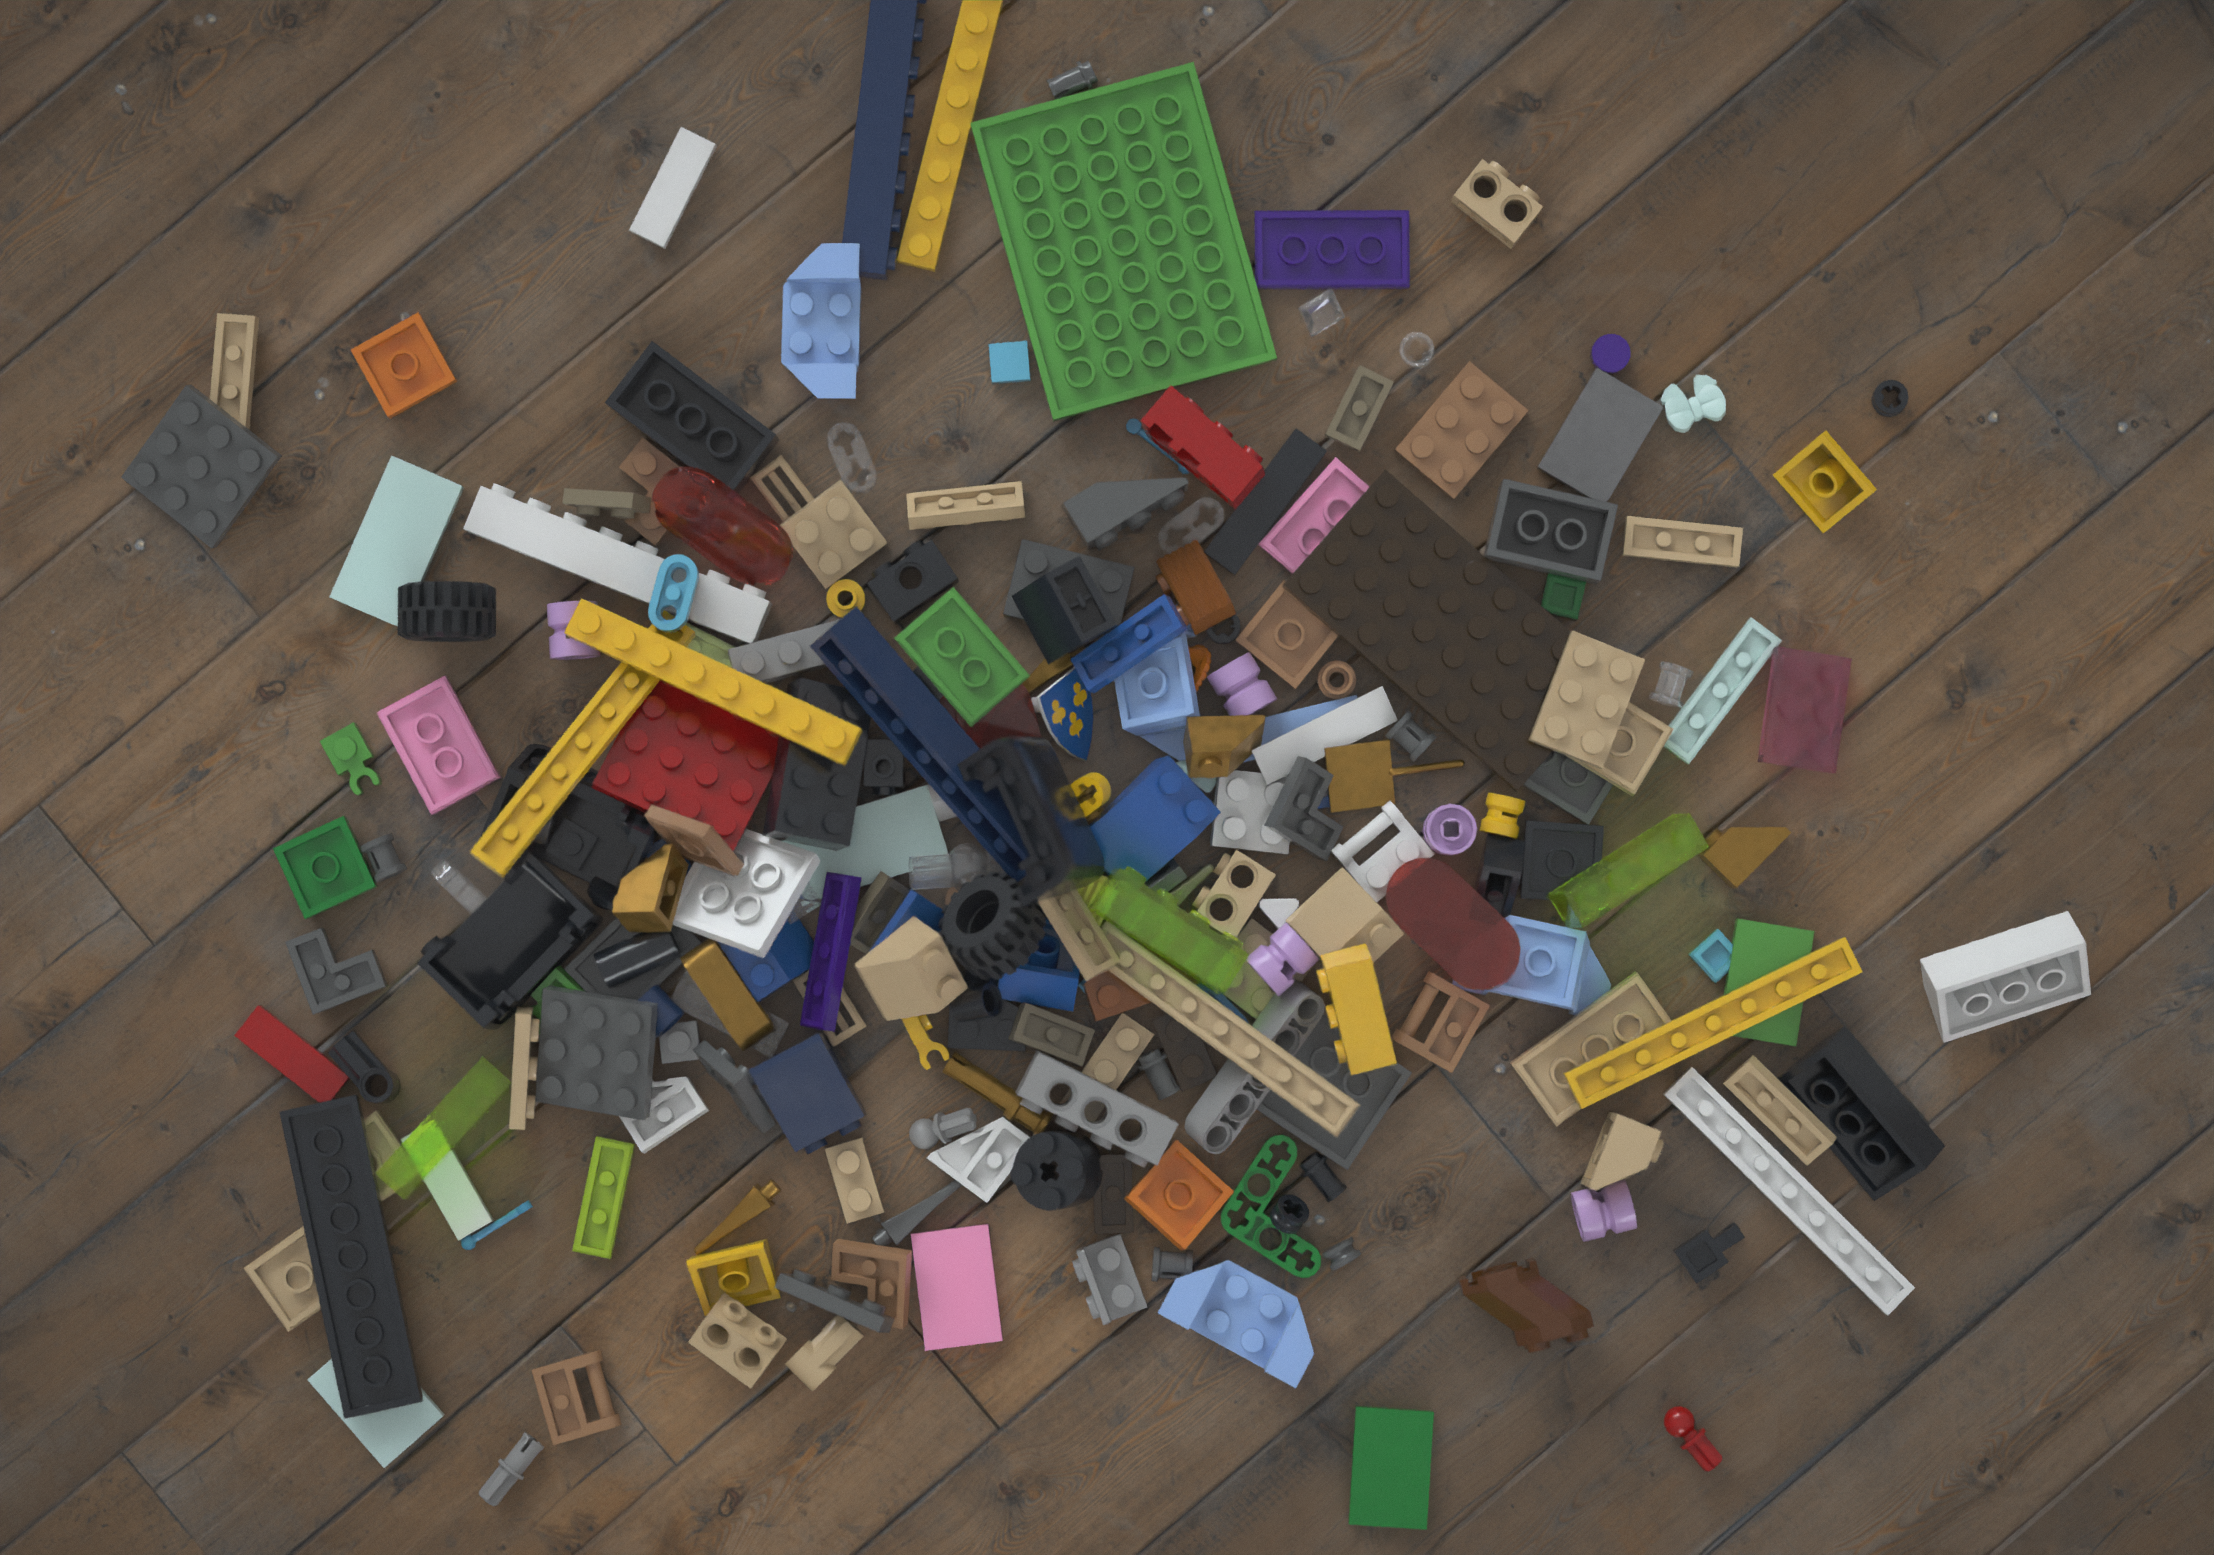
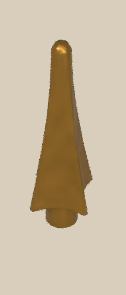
M1085 647L1077 649L1048 665L1044 658L1030 676L998 705L997 710L1000 713L1005 712L1039 686L1073 667L1074 665L1070 659L1083 651Z
M773 1179L763 1187L759 1183L753 1186L732 1212L694 1248L695 1254H702L725 1235L775 1205L772 1199L782 1191L780 1186Z

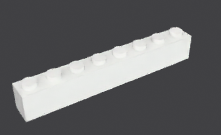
M493 483L491 489L480 486L463 528L464 530L650 604L659 567L665 560L656 556L659 549L640 541L636 542L635 547L621 542L622 534L602 526L599 533L585 527L587 520L565 512L563 518L549 513L550 505L533 498H529L527 504L513 499L515 492L501 485ZM682 569L676 570L673 574V581L683 582L687 576L686 571ZM710 569L707 576L699 573V580L688 620L746 644L757 642L772 607V603L764 599L767 592L748 584L744 585L743 590L728 585L730 577ZM667 607L664 609L665 611L676 615V609L674 607Z

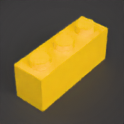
M1366 943L1320 955L1323 969L1316 970L1322 993L1329 992L1332 1004L1326 1005L1325 1009L1330 1028L1338 1027L1340 1040L1334 1041V1046L1339 1064L1346 1062L1351 1075L1397 1064L1372 957Z

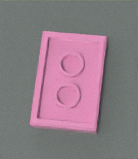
M1335 457L1258 545L1288 572L1293 574L1367 491L1369 486Z
M447 676L439 678L376 712L431 815H435L501 779Z
M989 1224L911 1233L925 1351L1003 1341Z

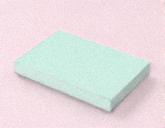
M332 1359L308 1379L311 1385L383 1468L388 1466L445 1416L421 1388L424 1400L422 1402L344 1419Z

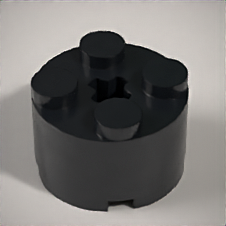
M1056 1130L1042 1132L1030 1137L1021 1145L1016 1154L1010 1176L1021 1196L1036 1208L1054 1211L1075 1207L1090 1200L1099 1189L1103 1172L1100 1171L1099 1158L1101 1156L1094 1142L1078 1131Z

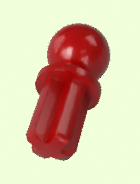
M1682 1406L1672 1407L1664 1416L1666 1431L1674 1437L1683 1438L1684 1442L1680 1445L1681 1450L1687 1449L1704 1471L1713 1470L1722 1461V1456L1704 1435L1706 1429L1703 1427L1697 1431L1695 1430V1418L1689 1409Z

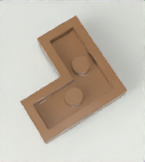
M643 437L619 466L623 472L649 491L645 496L651 498L650 513L635 512L634 519H626L625 522L657 547L705 486Z
M837 1239L833 1243L831 1280L868 1286L867 1299L886 1307L884 1314L895 1318L892 1324L893 1328L904 1329L908 1325L912 1251Z

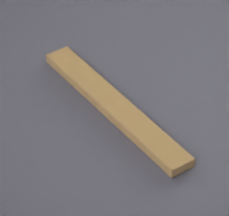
M1109 921L1103 924L1101 930L1121 961L1109 969L1111 973L1336 1137L1340 1135L1360 1107V1104Z

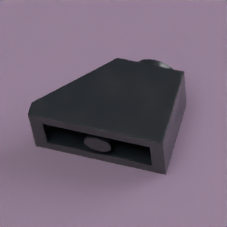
M1487 833L1479 862L1469 920L1497 925L1511 914L1522 875L1526 841Z

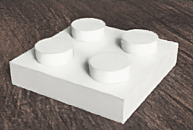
M1234 770L1228 777H1217L1214 805L1221 813L1212 821L1210 846L1288 854L1290 841L1264 826L1288 776L1269 785L1266 784L1262 773Z

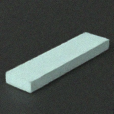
M1750 617L1668 725L1674 730L1663 747L1687 765L1690 764L1782 640Z

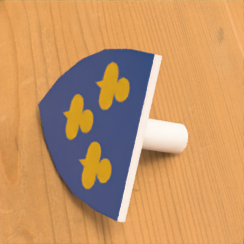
M1073 667L1039 696L1029 698L1027 708L1032 713L1041 712L1049 733L1063 750L1078 759L1087 760L1093 729L1092 696L1075 667Z

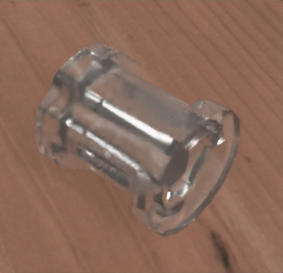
M1660 661L1659 668L1661 669V674L1655 691L1650 692L1648 698L1657 703L1681 709L1683 702L1680 699L1687 678H1692L1694 672L1670 662Z

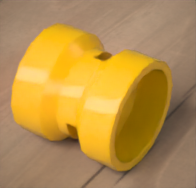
M1488 793L1485 803L1488 808L1487 816L1481 820L1479 831L1517 839L1520 828L1517 824L1518 815L1523 813L1525 801L1505 795Z

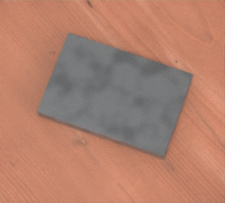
M1596 368L1537 469L1586 498L1608 502L1662 411L1663 406L1601 369Z

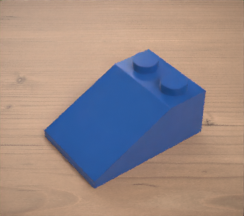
M1168 755L1155 759L1089 826L1105 861L1104 871L1128 896L1190 844L1221 811Z

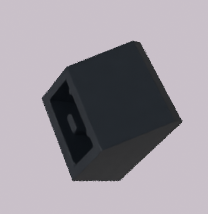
M1080 556L1046 573L1012 595L1018 610L1048 665L1117 627L1113 616Z

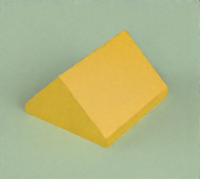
M1827 431L1816 437L1773 474L1822 533H1825L1877 490Z
M768 1239L692 1256L686 1260L705 1316L708 1315L724 1293L743 1304L744 1307L781 1298L780 1290L774 1288L777 1277Z

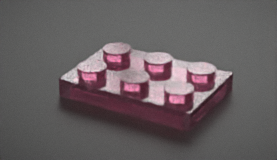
M1785 647L1773 648L1758 762L1836 774L1852 658Z

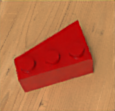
M1170 385L1140 420L1146 436L1236 510L1265 476L1264 468L1260 464L1263 458L1249 446L1245 445L1243 448L1231 439L1234 435L1218 421L1213 423L1203 414L1204 411L1198 404L1188 397L1185 398Z

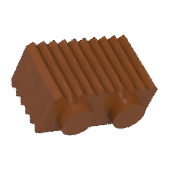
M1193 540L1191 543L1185 544L1184 547H1179L1177 551H1172L1163 558H1158L1156 563L1160 574L1156 575L1155 579L1163 594L1167 596L1173 595L1178 604L1175 607L1186 626H1190L1194 635L1236 614L1231 599L1198 540Z

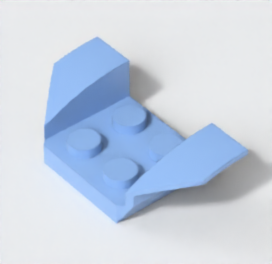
M822 243L786 279L787 282L783 285L781 363L818 399H856V372L859 369L861 319L860 244Z
M1189 625L1186 631L1114 680L1122 729L1142 737L1179 761L1186 760L1183 739L1187 717L1200 716L1187 638L1196 637L1197 635H1194Z
M1513 915L1507 916L1496 926L1459 950L1452 981L1453 985L1467 992L1486 995L1488 992L1569 1009V1014L1576 1015L1608 992L1611 987L1604 969L1590 947V941L1585 931Z
M1229 1259L1217 1265L1176 1278L1158 1311V1314L1188 1330L1190 1328L1264 1368L1265 1372L1294 1388L1299 1384L1314 1355L1297 1296Z

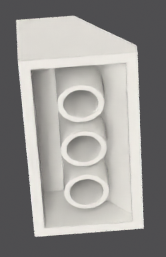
M2068 911L1920 959L1923 985L1944 1043L2091 995L2086 942Z

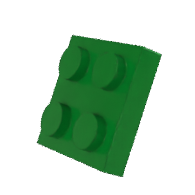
M341 816L273 848L304 919L316 916L378 887L346 816Z

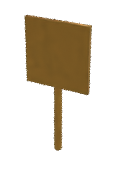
M1389 739L1324 748L1326 771L1334 775L1328 786L1330 812L1384 806L1388 801L1395 804L1393 776L1463 767L1464 761L1459 759L1392 768Z

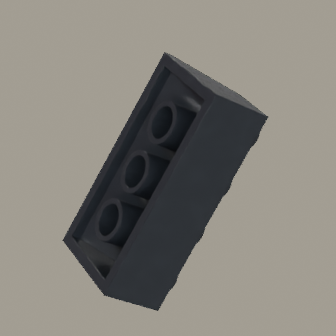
M1843 1026L1819 1042L1777 1077L1837 1137L1829 1148L1873 1201L1925 1170L1945 1147L1944 1143L1846 1026Z

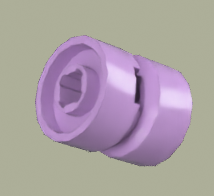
M580 601L547 604L548 626L554 629V634L549 637L550 659L552 660L587 659L601 656L600 651L572 638L566 639L564 634ZM589 601V602H591V603H593V604H595V605L598 606V602H596V601Z
M1250 652L1207 676L1217 696L1226 697L1227 700L1224 708L1229 716L1252 715L1277 700L1267 680L1258 679L1260 668Z
M1447 804L1436 808L1428 814L1423 824L1422 833L1425 843L1432 851L1440 855L1450 856L1462 853L1471 846L1476 837L1477 826L1475 818L1469 810L1461 805Z
M1287 923L1283 924L1270 936L1271 944L1269 946L1260 945L1245 959L1278 996L1295 982L1294 974H1304L1319 961L1315 953Z
M1624 1179L1603 1187L1599 1192L1591 1188L1571 1192L1575 1219L1584 1242L1605 1237L1609 1229L1616 1234L1637 1229L1633 1202Z

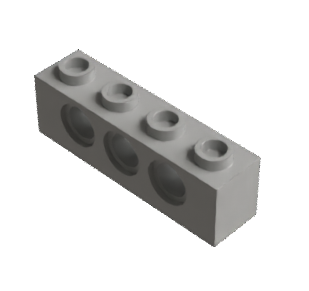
M1036 1050L1015 1091L1017 1095L1023 1097L1020 1102L1022 1106L1038 1114H1041L1043 1109H1046L1058 1115L1055 1122L1073 1132H1076L1078 1126L1092 1133L1091 1141L1109 1150L1113 1144L1127 1150L1124 1157L1142 1167H1146L1148 1162L1156 1166L1158 1165L1178 1126L1174 1119ZM1057 1083H1065L1071 1089L1070 1098L1062 1104L1052 1102L1049 1097L1050 1089ZM1092 1101H1100L1105 1105V1115L1099 1121H1089L1085 1118V1107ZM1130 1118L1138 1120L1140 1131L1136 1137L1125 1139L1120 1136L1119 1127L1124 1120Z

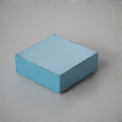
M1027 341L989 344L992 384L1030 381Z
M1716 929L1688 955L1716 984L1728 973L1730 966L1729 958L1732 953L1733 944L1719 929Z

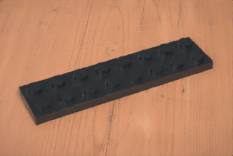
M359 1094L280 1111L344 1419L422 1402L424 1400Z

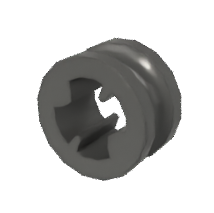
M1352 1236L1322 1253L1324 1258L1331 1260V1265L1329 1266L1331 1271L1346 1265L1361 1255L1360 1250H1356L1352 1246L1354 1242Z

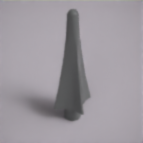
M954 1180L927 1199L880 1223L884 1229L872 1237L876 1245L887 1246L894 1242L898 1246L933 1209L959 1189L962 1184Z

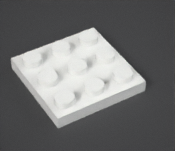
M746 829L734 852L744 864L738 876H732L694 862L685 877L672 925L764 958L819 865L820 859L814 852L774 838L762 836L760 833Z

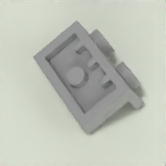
M1121 1233L1076 1250L1078 1259L1072 1260L1079 1282L1081 1283L1086 1280L1088 1282L1092 1295L1086 1297V1301L1093 1319L1101 1317L1103 1325L1111 1323L1112 1320L1148 1307Z

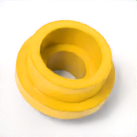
M849 579L835 582L827 592L826 601L828 608L834 615L843 618L856 606L862 611L865 605V593L862 587ZM844 591H848L853 595L851 604L847 606L841 605L838 601L839 595Z

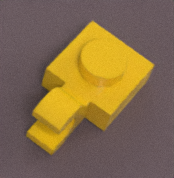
M927 1014L902 1018L919 1052L920 1063L926 1070L932 1068L927 1059L928 1053L931 1050H938L945 1061L950 1059L948 1049L943 1044L933 1042L930 1039L927 1031L932 1029L933 1026Z

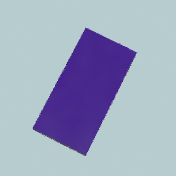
M1292 210L1254 212L1255 281L1258 290L1409 289L1410 287L1409 210Z

